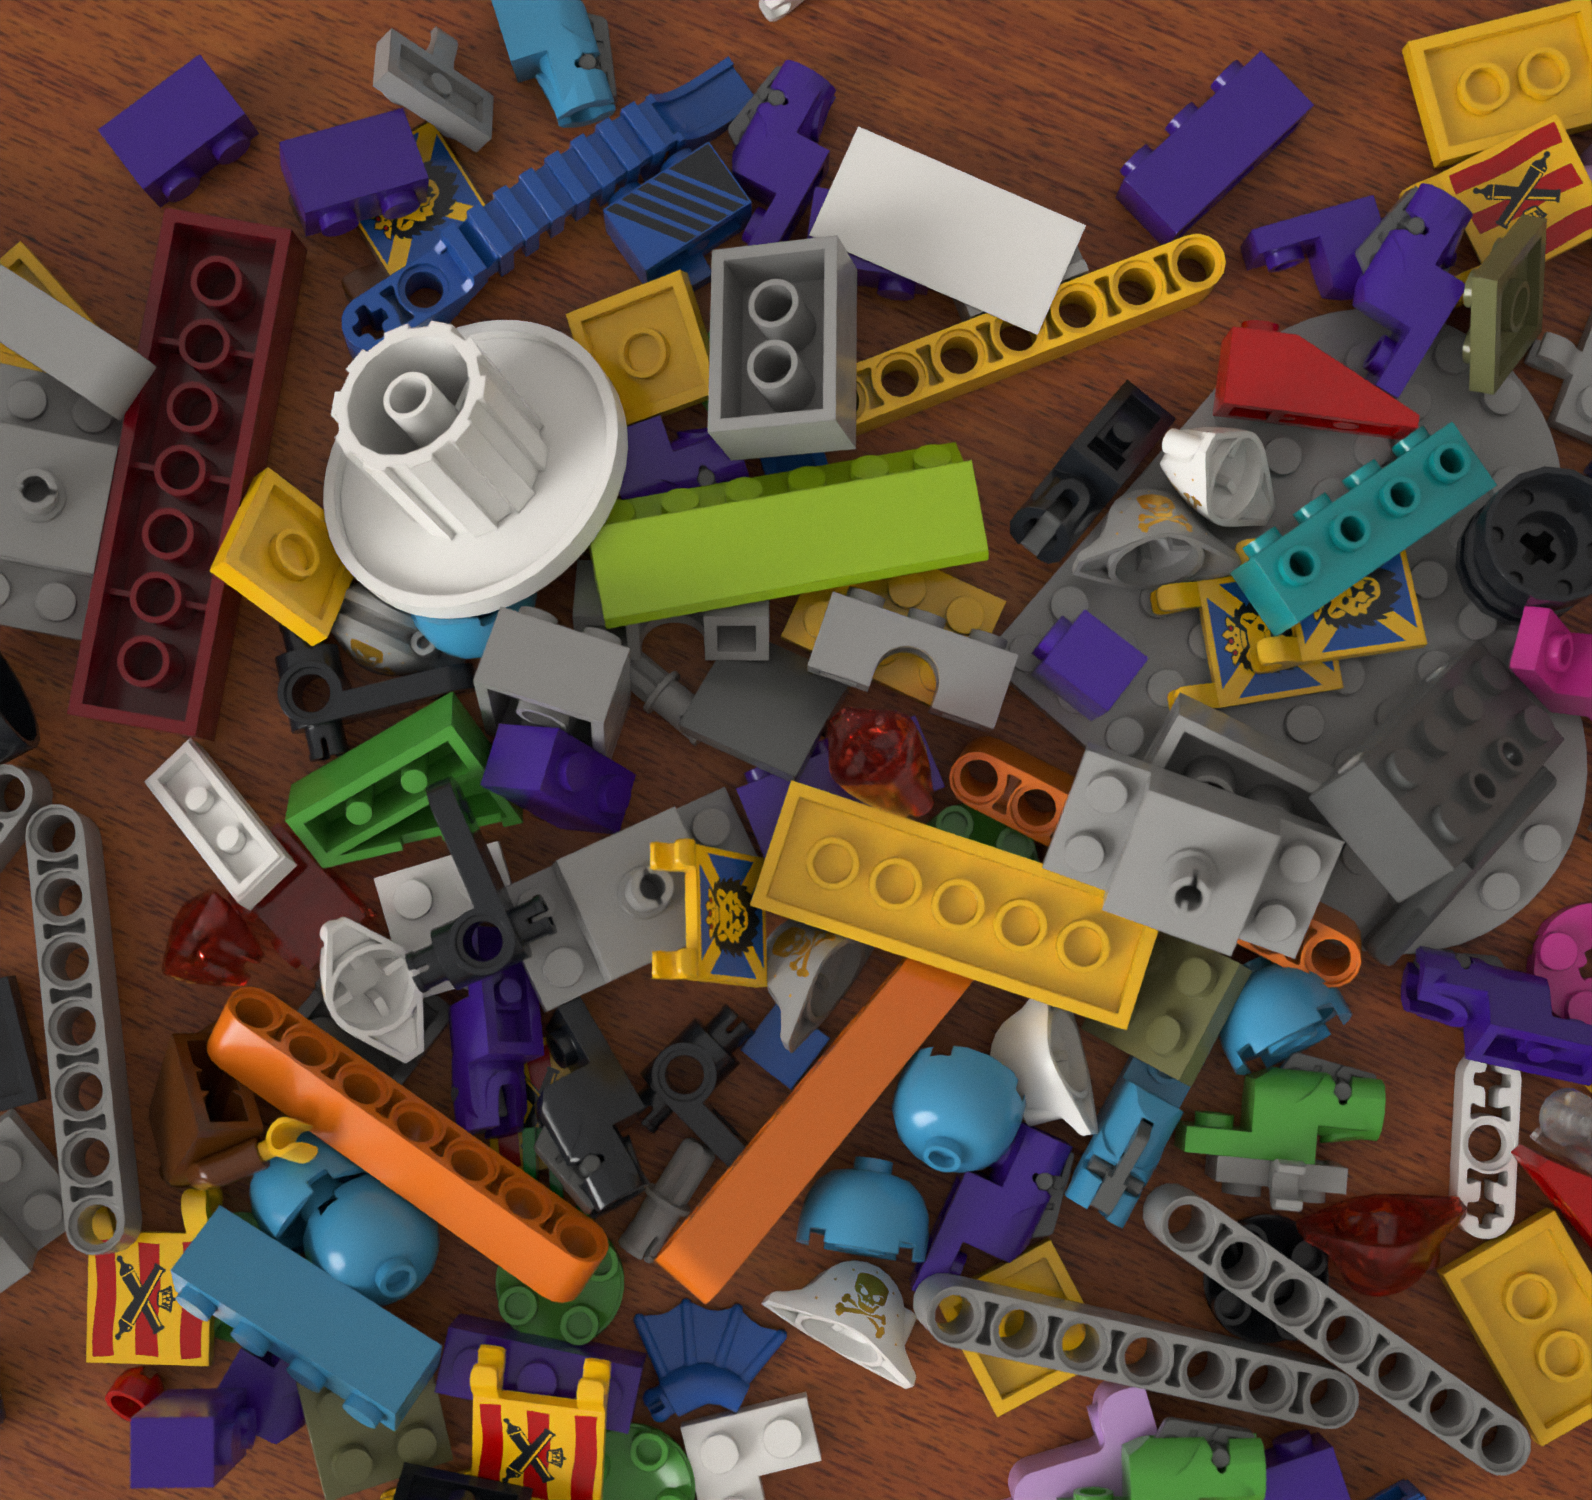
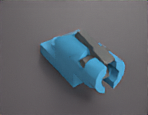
M491 0L517 82L520 83L536 78L555 112L560 127L575 128L602 121L614 114L618 95L609 27L604 17L587 13L586 7L581 0Z
M1130 1055L1096 1117L1099 1132L1091 1138L1074 1170L1072 1180L1064 1195L1088 1209L1089 1205L1097 1208L1098 1212L1107 1221L1123 1228L1184 1113L1179 1108L1191 1087Z

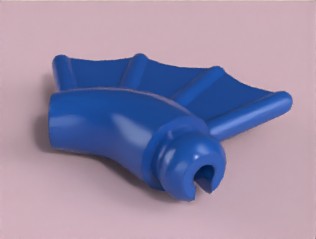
M685 1298L678 1306L661 1315L644 1316L642 1313H638L634 1316L633 1321L660 1383L656 1387L649 1388L644 1392L643 1402L648 1407L653 1420L659 1423L665 1422L675 1413L678 1417H681L707 1404L720 1405L737 1413L750 1387V1383L787 1338V1332L784 1329L773 1330L760 1327L748 1318L743 1312V1306L739 1303L734 1304L732 1308L717 1311L707 1310L692 1303L690 1299Z

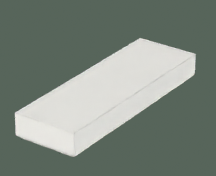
M189 738L144 781L233 898L246 909L251 910L297 866L296 862L206 750L193 739Z

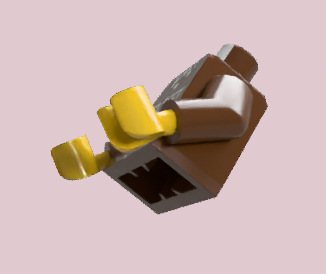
M218 1019L197 1033L171 1034L150 1104L149 1121L161 1163L159 1174L162 1180L173 1187L185 1188L192 1185V1187L198 1190L208 1191L230 1185L269 1168L270 1159L275 1157L304 1164L310 1162L318 1152L317 1146L305 1142H296L299 1135L311 1130L313 1125L288 1117L278 1118L271 1124L266 1140L262 1141L259 1138L264 1127L253 1091L219 1068L208 1055L207 1041Z

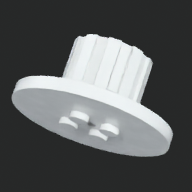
M491 320L455 328L451 324L431 321L427 327L411 328L407 323L384 333L385 339L369 351L362 349L346 368L349 375L342 390L334 393L331 416L338 422L339 432L335 436V442L326 467L323 507L329 538L337 555L350 573L370 592L389 605L414 615L443 619L473 617L497 611L500 607L511 606L531 596L565 572L582 555L606 522L620 491L627 462L628 431L624 409L611 380L591 354L578 342L562 332L533 322Z

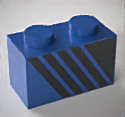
M709 141L694 151L690 148H685L673 154L664 162L659 174L642 185L639 182L625 185L613 194L608 201L609 206L603 209L606 233L642 284L670 274L690 261L681 254L684 250L689 255H695L700 251L703 256L743 231L752 216L751 200Z

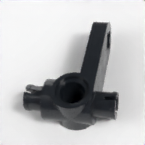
M278 625L286 649V653L274 658L280 681L277 691L278 701L283 712L288 716L292 734L305 733L310 752V762L329 760L331 755L339 757L351 750L347 744L343 727L345 724L431 704L452 691L457 697L476 691L473 682L475 671L472 663L444 666L352 688L351 683L344 674L337 644H324V641H321L311 646L284 625ZM325 679L330 687L329 701L321 710L309 712L303 704V691L311 681Z
M448 776L426 786V795L474 908L456 919L431 929L432 944L415 952L411 951L405 954L409 971L429 965L427 971L412 977L417 988L422 993L447 980L456 990H460L495 973L507 970L513 965L532 957L530 943L547 935L551 936L557 933L552 916L533 922L535 916L549 911L545 900L540 894L533 896L532 899L513 906L470 805L453 776ZM485 921L497 926L503 937L501 951L491 960L479 956L472 944L474 930Z
M725 1004L721 1008L722 1010L706 1026L695 1018L640 1072L647 1085L637 1094L643 1102L645 1109L648 1106L653 1107V1110L641 1122L650 1132L655 1133L659 1126L675 1112L729 1167L749 1142L711 1105L707 1098L740 1065V1062L732 1053L748 1037L751 1038L755 1032L744 1020L732 1031H727L726 1028L738 1017V1014L728 1004ZM688 1055L700 1062L704 1071V1078L698 1087L692 1090H682L671 1083L668 1077V1065L677 1056Z

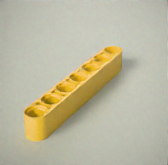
M1192 234L1062 283L1056 292L1038 335L1028 331L1033 345L1026 350H1011L1004 345L1000 338L1001 330L1015 325L985 313L858 362L856 369V404L858 408L856 411V436L1200 303L1208 297L1224 273L1226 265L1224 251L1219 243L1211 237L1202 234ZM1182 259L1196 260L1205 269L1206 280L1201 282L1188 281L1178 271L1177 262ZM1126 281L1139 283L1147 291L1148 302L1141 305L1129 304L1119 294L1118 285ZM1065 304H1078L1086 309L1091 323L1082 328L1070 327L1060 317L1059 308ZM949 349H963L972 357L974 368L963 374L952 373L942 364L941 355ZM893 371L906 372L915 381L916 389L907 396H892L886 392L881 380L885 375Z

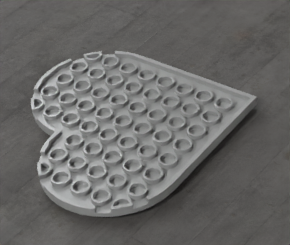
M1358 309L1317 316L1281 331L1282 333L1301 336L1364 379L1368 371L1363 369L1362 366L1369 351L1381 336L1386 335L1390 338L1393 333ZM1447 324L1442 326L1401 395L1396 400L1420 415L1417 429L1424 425L1430 435H1433L1453 421L1497 486L1405 549L1428 644L1424 648L1339 660L1343 689L1216 709L1337 769L1426 675L1479 639L1493 656L1505 664L1512 679L1530 700L1549 715L1555 729L1565 739L1543 764L1557 779L1556 787L1403 954H1415L1416 949L1420 946L1441 950L1463 944L1493 930L1523 909L1544 888L1567 853L1580 821L1587 783V748L1581 716L1550 712L1510 670L1509 665L1519 626L1503 624L1482 613L1464 593L1455 568L1457 541L1468 520L1494 494L1520 473L1544 466L1560 468L1553 437L1534 398L1513 371L1494 395L1469 391L1470 364H1465L1462 359L1466 334ZM1216 388L1180 429L1200 427L1243 429L1254 432L1264 446L1276 508L1267 525L1224 527L1206 519L1209 532L1234 551L1235 545L1241 540L1258 538L1274 526L1277 527L1282 536L1286 535L1299 526L1292 514L1324 492H1326L1332 502L1336 501L1349 492L1342 483V480L1373 459L1383 469L1397 459L1391 447L1401 441L1212 416ZM1163 449L1125 492L1128 493L1138 489L1161 490L1178 497L1188 505L1174 489L1160 467V462L1164 454H1166ZM1106 514L1000 637L1008 641L1005 650L1019 655L1009 683L1015 690L1085 750L1088 742L1143 761L1169 713L1168 693L1180 687L1212 682L1199 608L1157 616L1153 613L1150 602V593L1156 589L1121 588L1073 575L1072 566L1077 555L1098 539L1102 524L1107 517ZM1526 548L1522 559L1532 565L1531 561L1535 554ZM1084 609L1149 658L1110 710L1093 721H1090L1030 675L1041 662L1031 653L1054 623L1062 615L1072 622ZM1345 841L1320 902L1346 914L1354 920L1361 931V940L1363 942L1366 935L1397 901ZM1325 940L1335 945L1347 947L1345 944L1338 940Z

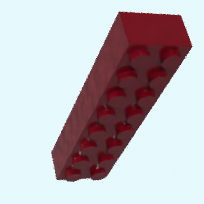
M165 208L137 349V353L153 363L156 369L124 416L67 710L69 715L197 739L215 740L242 594L209 570L254 476L265 470L267 466L307 255V249L292 229Z

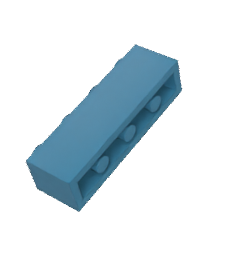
M221 1205L170 1270L175 1291L179 1293L175 1299L186 1311L203 1321H209L212 1315L234 1328L231 1336L242 1347L260 1357H263L267 1351H270L289 1364L286 1371L294 1380L317 1393L321 1391L323 1386L345 1400L342 1405L343 1409L367 1427L375 1429L380 1422L395 1432L440 1366L442 1345L346 1284L337 1281L327 1272Z

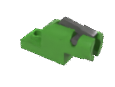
M1292 1052L1279 1068L1269 1067L1245 1076L1240 1126L1233 1125V1114L1197 1110L1195 1111L1194 1121L1179 1120L1175 1130L1174 1146L1189 1153L1271 1161L1286 1159L1315 1165L1317 1136H1320V1143L1352 1140L1377 1141L1379 1139L1385 1115V1084L1382 1079H1377L1373 1073L1298 1052Z
M1166 1417L1155 1435L1137 1437L1122 1444V1496H1114L1113 1490L1108 1488L1082 1487L1073 1491V1497L1057 1498V1500H1264L1266 1494L1264 1446L1261 1438H1257L1256 1433H1252L1248 1428Z

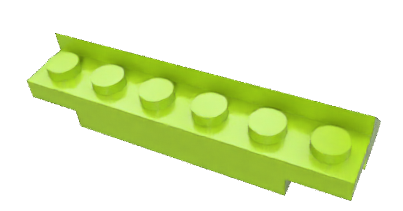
M956 442L940 445L929 444L917 449L877 456L866 455L854 460L814 467L803 466L792 471L752 478L740 477L729 482L689 489L677 488L666 493L632 499H616L606 522L588 546L606 629L989 560V549L972 460L963 461Z

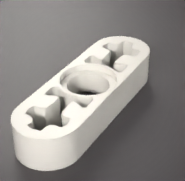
M1464 1056L1459 1061L1455 1071L1448 1210L1452 1221L1464 1232L1480 1239H1492L1505 1233L1511 1226L1515 1216L1518 1161L1511 1154V1151L1518 1146L1521 1073L1518 1070L1490 1065L1492 1071L1502 1074L1501 1085L1490 1087L1488 1106L1502 1108V1116L1499 1118L1486 1113L1470 1114L1471 1104L1485 1107V1089L1475 1085L1473 1078L1475 1072H1485L1487 1064L1467 1060ZM1482 1125L1493 1126L1501 1138V1147L1498 1154L1488 1161H1477L1471 1155L1468 1148V1140L1471 1133ZM1469 1168L1484 1174L1499 1173L1497 1183L1484 1179V1196L1486 1199L1495 1202L1496 1208L1494 1213L1484 1214L1482 1224H1479L1478 1217L1467 1213L1468 1202L1479 1201L1481 1181L1467 1178V1170Z

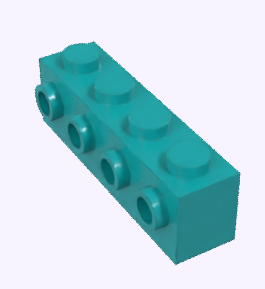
M1453 421L1433 435H1430L1423 425L1391 447L1397 459L1382 469L1375 459L1371 460L1342 480V483L1349 492L1336 501L1332 502L1326 492H1324L1292 514L1299 526L1286 535L1282 536L1277 527L1274 526L1242 548L1249 560L1230 574L1274 637L1301 622L1497 486Z

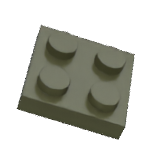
M1521 215L1507 234L1495 241L1490 255L1478 269H1472L1467 278L1463 300L1465 307L1471 308V326L1464 340L1462 359L1465 364H1470L1469 391L1494 395L1542 332L1547 218Z
M1158 931L1127 1030L1087 1017L1081 1029L1192 1087L1252 971L1244 965L1209 948Z
M434 1374L395 1432L380 1422L375 1429L365 1426L343 1409L342 1405L345 1400L323 1386L321 1391L317 1393L307 1389L295 1380L325 1500H335L400 1478L404 1462L434 1467L454 1460L439 1395L435 1393L436 1382Z

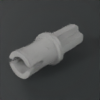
M642 652L641 660H630L631 691L645 702L643 706L645 712L651 713L655 711L681 733L679 723L695 695L679 682L681 675L677 671L668 673ZM683 734L686 738L690 740L689 742L694 746H697L701 742L688 735Z
M692 1137L683 1140L657 1183H650L646 1186L644 1191L647 1197L633 1221L630 1222L624 1234L618 1240L619 1245L629 1254L639 1260L643 1258L646 1263H653L664 1241L680 1217H687L691 1209L687 1203L715 1160V1153L706 1144Z

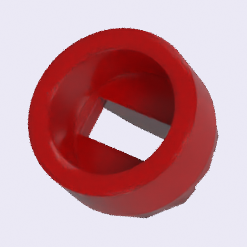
M136 1366L124 1371L116 1378L105 1396V1401L109 1408L129 1422H131L132 1416L164 1392L161 1376L155 1373L149 1379L143 1375L145 1371L144 1366Z

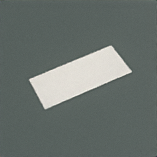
M858 126L809 236L818 238L838 235L848 253L1038 335L1086 225Z

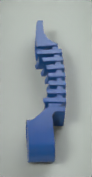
M729 56L674 90L662 94L651 93L639 105L633 101L621 109L620 116L612 121L608 117L596 124L593 134L586 137L583 133L571 140L569 149L562 154L557 150L545 157L544 165L538 170L534 171L531 167L520 174L518 183L510 189L505 185L493 193V200L485 206L478 203L467 210V219L459 228L454 222L440 230L441 240L434 248L362 293L345 307L341 317L342 331L351 357L355 359L362 349L369 351L385 339L383 336L375 340L369 333L362 334L361 329L367 325H371L376 331L383 330V333H386L407 323L411 328L427 327L431 321L450 324L485 286L490 276L498 272L503 277L514 269V252L521 248L526 257L539 249L540 234L547 231L550 238H553L564 231L565 217L571 214L575 222L589 214L590 201L594 198L600 207L603 206L613 196L616 184L621 189L629 183L638 182L639 174H641L645 182L660 173L667 151H669L667 159L685 148H690L694 151L726 132L730 123L754 96L734 69V63ZM422 288L436 290L442 295L440 301L429 308L414 306L409 299L415 291Z

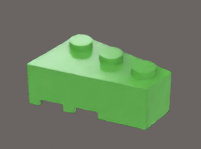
M452 691L291 784L285 821L320 866L328 868L402 851L403 845L406 843L441 836L442 833L426 795V786L448 776H453L461 787L479 827L502 822L503 827L523 823V808L480 785L492 745Z

